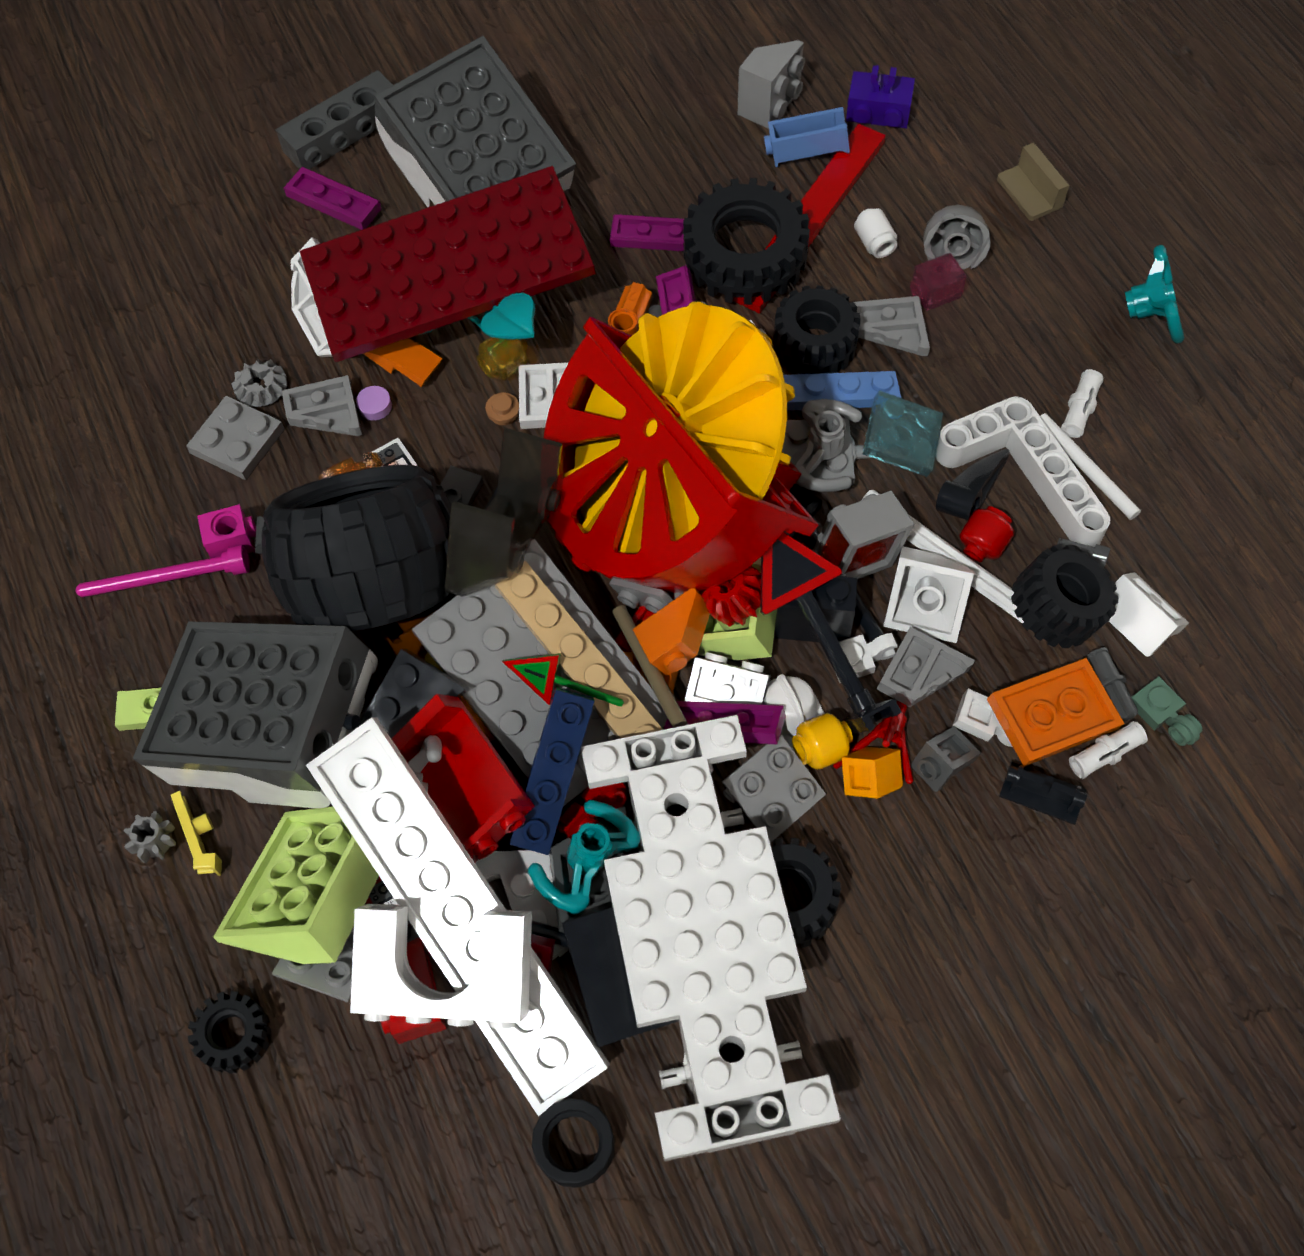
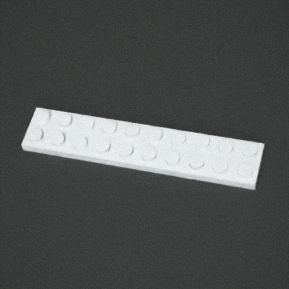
M372 717L306 764V766L397 904L408 906L409 922L455 991L458 992L470 985L478 969L481 915L489 910L506 909L378 718ZM532 947L530 955L528 1015L520 1023H516L514 1028L509 1029L490 1027V1021L475 1020L538 1116L551 1105L560 1102L606 1070L610 1065Z

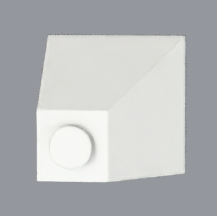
M903 546L883 627L908 632L911 626L932 638L957 643L974 571L939 554Z

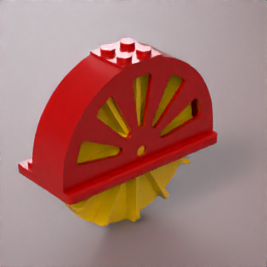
M696 301L691 302L687 307L667 312L659 317L649 313L639 317V330L634 335H629L600 320L589 317L583 326L587 335L570 359L553 396L544 430L541 462L542 484L550 516L547 521L555 530L556 539L566 546L572 554L571 560L578 568L586 572L590 570L600 572L610 579L614 577L666 592L685 593L691 588L702 591L709 587L720 585L749 568L765 554L784 531L789 534L795 531L810 537L819 524L789 491L802 473L790 461L791 456L782 452L787 423V402L795 398V391L793 386L785 383L782 368L772 348V340L765 333L761 332L752 322L731 310Z

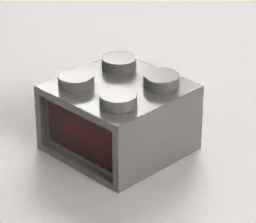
M892 491L880 495L870 494L854 504L848 506L842 504L833 508L827 515V520L817 537L818 540L812 551L842 570L841 574L859 579L892 567L915 524Z

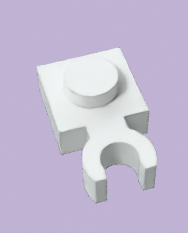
M968 688L962 695L953 726L987 742L995 734L1001 743L1013 747L988 703V697Z

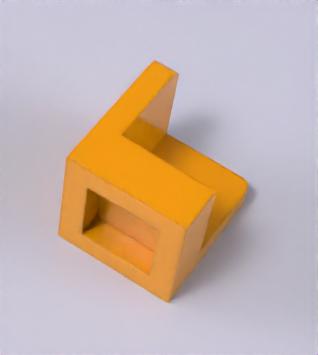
M865 747L842 757L845 795L878 799L903 786L900 749Z

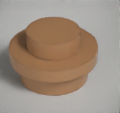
M510 393L494 394L486 402V414L497 425H509L519 415V401Z

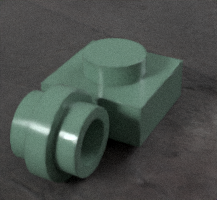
M1159 676L1131 697L1138 709V714L1154 731L1166 722L1169 726L1168 733L1178 745H1192L1200 739V733L1203 730L1200 722L1190 714L1184 716L1177 714L1184 708L1186 703Z

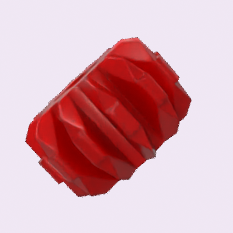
M750 566L736 577L705 590L701 596L710 615L729 627L735 622L744 626L749 616L757 618L756 610L761 605V573L756 568Z

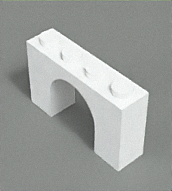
M366 904L355 908L350 1013L364 1014V1019L367 1021L390 1020V1015L406 1016V1022L412 1024H426L432 1022V1018L448 1019V1025L470 1026L473 1025L474 1020L490 1021V1027L514 1028L516 1023H520L528 1015L532 912L489 910L483 913L480 925L479 965L476 975L466 989L458 992L444 993L425 986L417 979L410 968L407 958L408 906Z

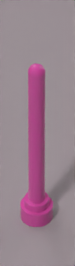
M244 545L228 547L227 551L222 552L219 557L80 583L76 587V593L80 597H88L222 570L226 573L232 572L233 575L249 573V555Z

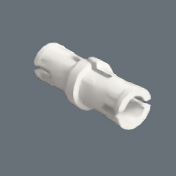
M1087 369L1085 372H1082L1076 392L1069 398V410L1061 426V429L1069 437L1079 438L1080 435H1083L1088 417L1096 409V396L1104 380L1103 375L1096 370Z
M1132 721L1109 736L1105 734L1096 738L1094 745L1075 756H1071L1069 758L1070 767L1079 778L1084 779L1107 764L1115 765L1121 761L1122 755L1141 744L1147 743V734L1138 722Z

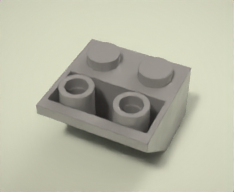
M796 40L757 47L751 52L739 67V116L768 129L769 121L783 117L789 103L799 97L803 88L801 71L805 64V58L803 57L804 42Z

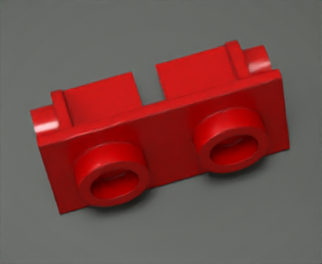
M622 782L589 789L588 786L580 797L585 802L595 800L607 803L617 809L623 807L630 797V793ZM574 802L560 817L556 832L564 839H567V837L572 838V835L577 833L582 824H596L603 820V818L587 814L583 806Z

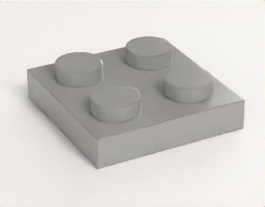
M225 396L186 447L190 454L246 480L285 428L282 421Z

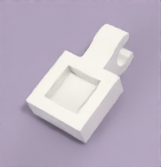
M892 633L883 634L866 644L863 634L839 641L858 678L875 673L876 666L874 662L892 658L896 654L894 648H897V644Z

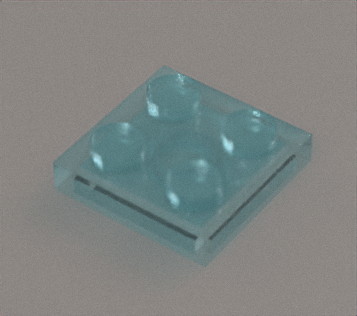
M879 390L874 397L862 454L927 477L933 471L943 413Z

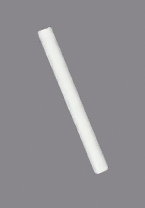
M1046 413L1040 415L1068 457L1129 520L1137 517L1141 510Z

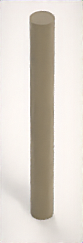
M620 605L616 607L612 613L672 727L687 725L688 722L663 675L650 664L632 630L636 625L626 606Z

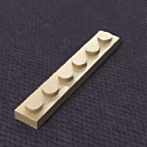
M526 560L495 583V588L550 655L560 654L558 666L571 681L615 696L624 701L623 706L619 707L594 698L593 709L618 739L663 730Z

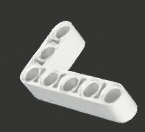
M1011 397L948 423L942 428L935 454L937 461L947 468L960 467L1006 447L1069 540L1095 547L1096 544L1100 545L1110 525V516L1028 400L1022 397Z

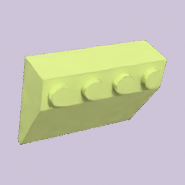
M333 806L287 811L284 813L213 936L217 942L300 964L336 963L354 927L355 908L365 905L379 875Z

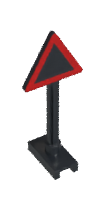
M783 532L765 554L761 556L760 612L762 615H766L793 600L798 602L849 696L847 701L853 713L842 721L849 725L852 734L870 731L875 728L874 722L897 716L902 711L895 698L875 703L868 689L863 688L812 594L813 589L841 575L842 570Z

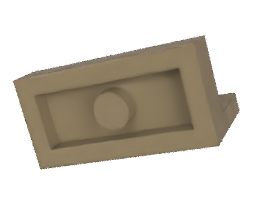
M1034 142L1022 148L1017 166L1003 171L997 176L999 184L1030 221L1063 208L1069 184Z

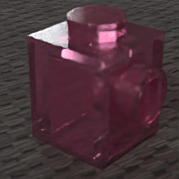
M948 253L915 266L913 279L910 283L911 293L913 296H919L920 302L928 311L961 298L967 276L952 254Z

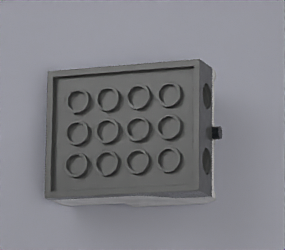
M484 36L475 39L375 95V122L379 135L389 154L427 207L550 166L554 167L563 192L571 187L576 166L575 161Z
M188 621L133 760L170 785L232 790L249 803L305 808L328 807L330 801L306 764L360 726L359 716L365 702L364 697L371 676L376 670L378 659L346 626Z

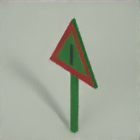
M560 654L506 659L502 661L549 706L555 683L619 707L624 704V701L620 698L557 676Z

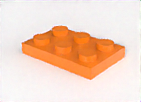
M1087 658L993 692L987 698L1024 767L1116 731L1125 724Z

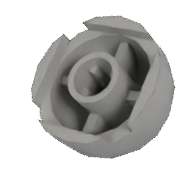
M958 204L946 206L937 211L927 222L923 235L924 251L929 263L939 271L950 274L960 273L959 269H966L968 267L973 269L985 259L991 246L989 228L982 215L972 207Z

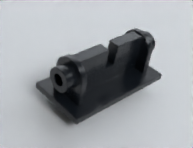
M1011 762L999 797L1075 825L1080 809L1083 808L1088 794L1086 793L1087 789Z

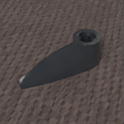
M1004 449L987 456L969 466L953 481H945L937 497L936 510L968 521L972 513L976 509L981 508L1009 457V449Z

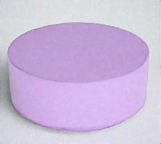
M380 386L366 387L359 392L356 398L359 413L367 420H380L386 417L392 408L388 391Z

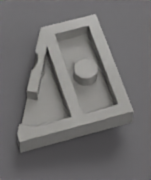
M919 296L854 302L857 306V313H860L861 318L859 338L920 356H928L930 346Z
M348 375L281 390L286 417L290 426L353 436L362 435Z
M910 626L882 677L877 690L911 707L969 672L975 660Z

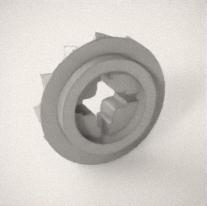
M257 358L255 364L247 365L244 363L243 370L235 372V381L231 384L235 396L240 402L252 407H262L275 402L282 396L281 390H286L287 377L282 367L275 365L271 359L267 362H262ZM259 377L261 380L264 379L265 388L258 383H254L253 378Z

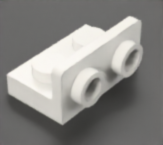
M706 652L705 658L695 657L685 701L762 705L771 675L763 673V665L742 661L741 667L727 664L728 657Z

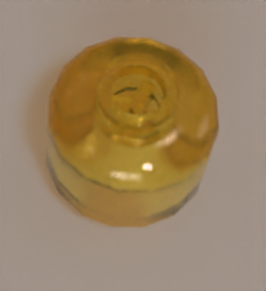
M489 337L479 345L477 362L481 370L489 378L506 380L519 371L520 365H526L528 345L524 339Z

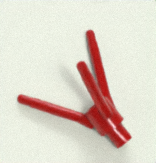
M896 701L902 713L883 719L868 735L850 748L849 754L865 748L876 738H882V745L886 748L890 746L891 742H895L898 745V749H900L905 781L907 784H912V769L904 730L907 722L905 716L907 705ZM842 761L833 764V767L839 769L842 766Z

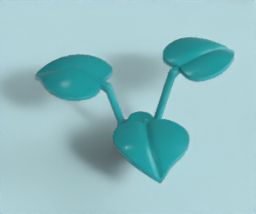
M515 293L503 298L498 306L495 305L492 310L484 313L482 320L476 316L467 318L478 325L487 336L493 337L499 345L511 344L516 339L534 338L535 304L533 299L525 293Z

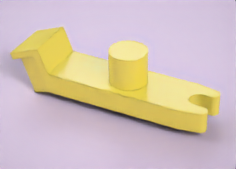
M181 791L171 794L175 810L193 856V869L197 870L198 874L216 873L217 876H221L222 860L216 853H206L200 837L201 834L213 829L208 814L205 813L193 818L186 797L182 796Z

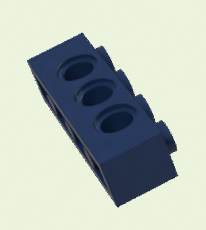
M555 687L524 790L535 807L524 816L526 818L524 824L512 832L510 845L549 856L595 702L594 697L562 687Z

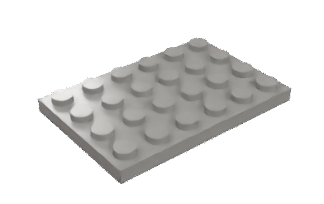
M535 539L412 629L414 635L442 671L470 688L463 695V698L527 780L550 706L502 661L550 654L495 588V583L525 560L662 728L667 720V716L653 689ZM558 666L557 676L570 680ZM555 683V686H554V690H555V687L558 686V687H562V688H565V689H568V690L575 691V690H573V689L567 688V687H565V686H562V685H559V684H556V683ZM592 709L581 746L618 739L597 712ZM581 749L564 805L589 786Z

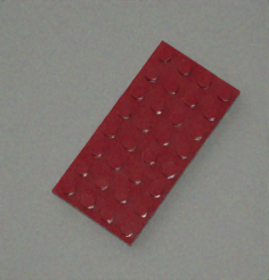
M553 166L300 250L330 352L335 363L492 310L493 306H498L503 298L511 294L525 293L533 296L596 274L594 264Z

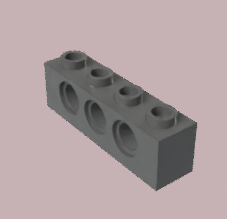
M377 70L278 127L276 132L283 152L299 169L304 167L309 170L366 135H369L377 130L375 122V95L393 86V84Z

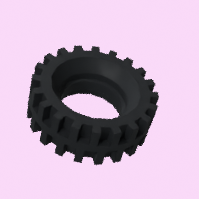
M738 178L730 179V186L725 188L720 183L714 184L711 195L706 194L704 191L698 195V206L690 204L688 207V218H684L683 222L684 260H686V265L691 274L694 273V283L698 287L704 284L708 285V295L713 298L718 292L725 294V302L732 303L734 297H744V305L752 304V297L761 296L763 302L770 301L771 292L777 291L780 295H783L787 292L788 281L796 284L800 278V270L804 271L806 267L810 229H808V214H802L803 204L801 201L791 202L792 192L788 189L783 190L781 193L775 191L776 183L768 181L766 187L757 185V178H750L749 184H739ZM736 221H755L771 228L777 235L775 243L765 250L753 254H739L724 248L717 242L715 235L718 230L727 224Z

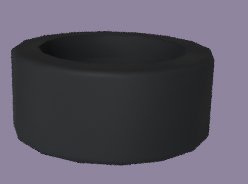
M566 1099L554 1103L541 1114L533 1129L532 1150L536 1163L548 1179L563 1187L580 1188L594 1183L607 1171L614 1157L615 1138L609 1119L599 1107L586 1100ZM569 1117H580L589 1121L597 1130L599 1137L598 1152L594 1160L586 1167L577 1170L565 1169L557 1165L552 1159L548 1148L549 1136L554 1126L561 1120Z

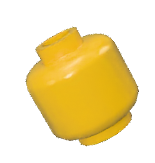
M829 713L802 722L798 725L796 735L792 738L794 751L804 765L808 764L811 768L817 770L842 761V757L849 755V743L853 741L849 725L845 721L840 722L836 716Z

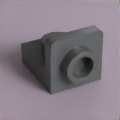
M953 726L927 741L911 763V767L935 792H938L953 775L974 763L981 752Z

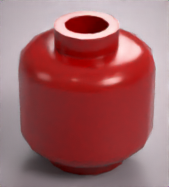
M988 506L986 509H976L959 534V538L965 546L964 553L978 562H982L984 558L989 560L998 559L1014 536V529L1011 526L1012 519L1003 511L992 506Z

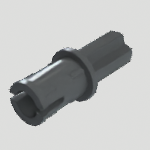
M1103 647L1087 654L1085 658L1088 659L1122 720L1125 722L1134 718L1138 714V709L1125 686L1127 679L1125 675H1120L1108 649Z

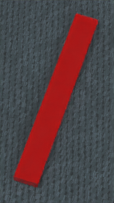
M858 123L848 137L850 153L838 151L802 198V214H808L809 217L808 247L884 145L885 134ZM777 235L773 237L765 249L775 243ZM776 291L771 292V298L776 293ZM761 296L752 297V304L744 305V297H734L733 299L734 302L759 314L769 302H763Z

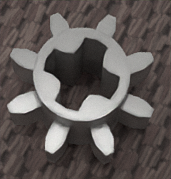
M153 811L150 817H141L137 814L135 816L136 820L131 824L130 828H124V832L131 839L124 846L125 849L131 854L137 853V857L143 863H147L150 857H159L161 860L165 859L164 854L169 847L176 845V842L169 836V833L175 829L174 825L169 820L162 822V817L156 811Z

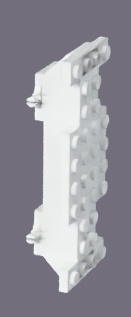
M733 715L581 746L589 789L628 781L634 814L633 824L640 835V843L637 847L639 853L606 859L604 864L637 1028L679 1020L685 1052L683 1066L660 1070L662 1089L687 1083L695 1098L696 1104L655 1113L664 1161L705 1152H715L839 1123L840 1116L829 1075L786 1084L781 1067V1062L802 1059V1052L798 1040L776 1046L765 1000L806 992L807 986L766 826L725 834L724 831L725 827L743 825V814L741 808L720 812L709 764L746 757V747L738 716ZM679 804L684 806L687 811L681 816H672L666 812V809L671 805ZM727 1043H735L742 1048L744 1056L738 1062H727L719 1053L721 1047Z

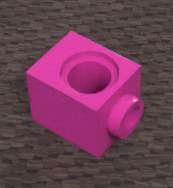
M240 504L197 516L203 546L210 558L219 557L222 552L227 551L228 547L244 545L248 553L255 552L252 538L256 537V525L252 516H245Z

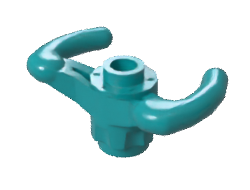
M1157 245L1153 250L1154 263L1146 282L1132 286L1131 290L1125 291L1130 318L1137 316L1140 319L1153 315L1166 317L1171 339L1174 343L1179 344L1184 340V333L1176 304L1173 283H1171L1173 280L1166 248L1163 245Z
M588 800L584 804V810L587 814L598 816L611 822L619 829L620 833H608V830L602 825L585 823L580 826L576 834L572 835L567 850V860L573 869L571 893H562L548 879L543 867L539 863H532L528 868L531 880L541 895L557 908L572 914H578L589 906L591 881L605 865L604 860L610 859L617 853L635 851L640 843L639 831L633 822L620 810L607 803ZM581 874L585 875L582 884H580Z

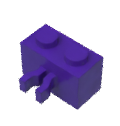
M873 65L872 73L853 71L846 121L907 128L915 78L896 76L897 68L891 67L889 75L879 74L878 65Z

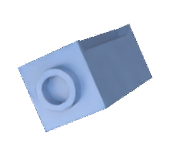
M843 107L768 122L770 135L764 136L767 155L773 154L775 167H778L780 162L783 163L838 151L850 153Z

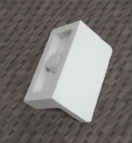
M1135 572L1123 574L1115 582L1117 590L1114 594L1118 596V604L1114 606L1117 610L1109 622L1145 656L1153 655L1170 636L1179 634L1189 624L1185 618Z

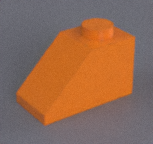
M695 588L687 590L632 629L650 664L666 676L683 669L687 662L696 657L699 652L710 613L707 611L708 609L705 606L702 594Z

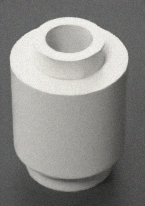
M870 208L859 214L854 228L868 253L873 254L876 258H884L890 255L897 247V235L881 209Z

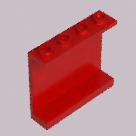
M436 694L391 739L406 762H409L420 752L421 745L427 736L436 735L440 738L442 743L441 760L436 763L428 762L420 772L423 773L422 782L428 783L427 793L474 863H476L478 860L491 855L498 847L497 842L506 833H511L521 827L526 820L524 816L535 805L460 698Z

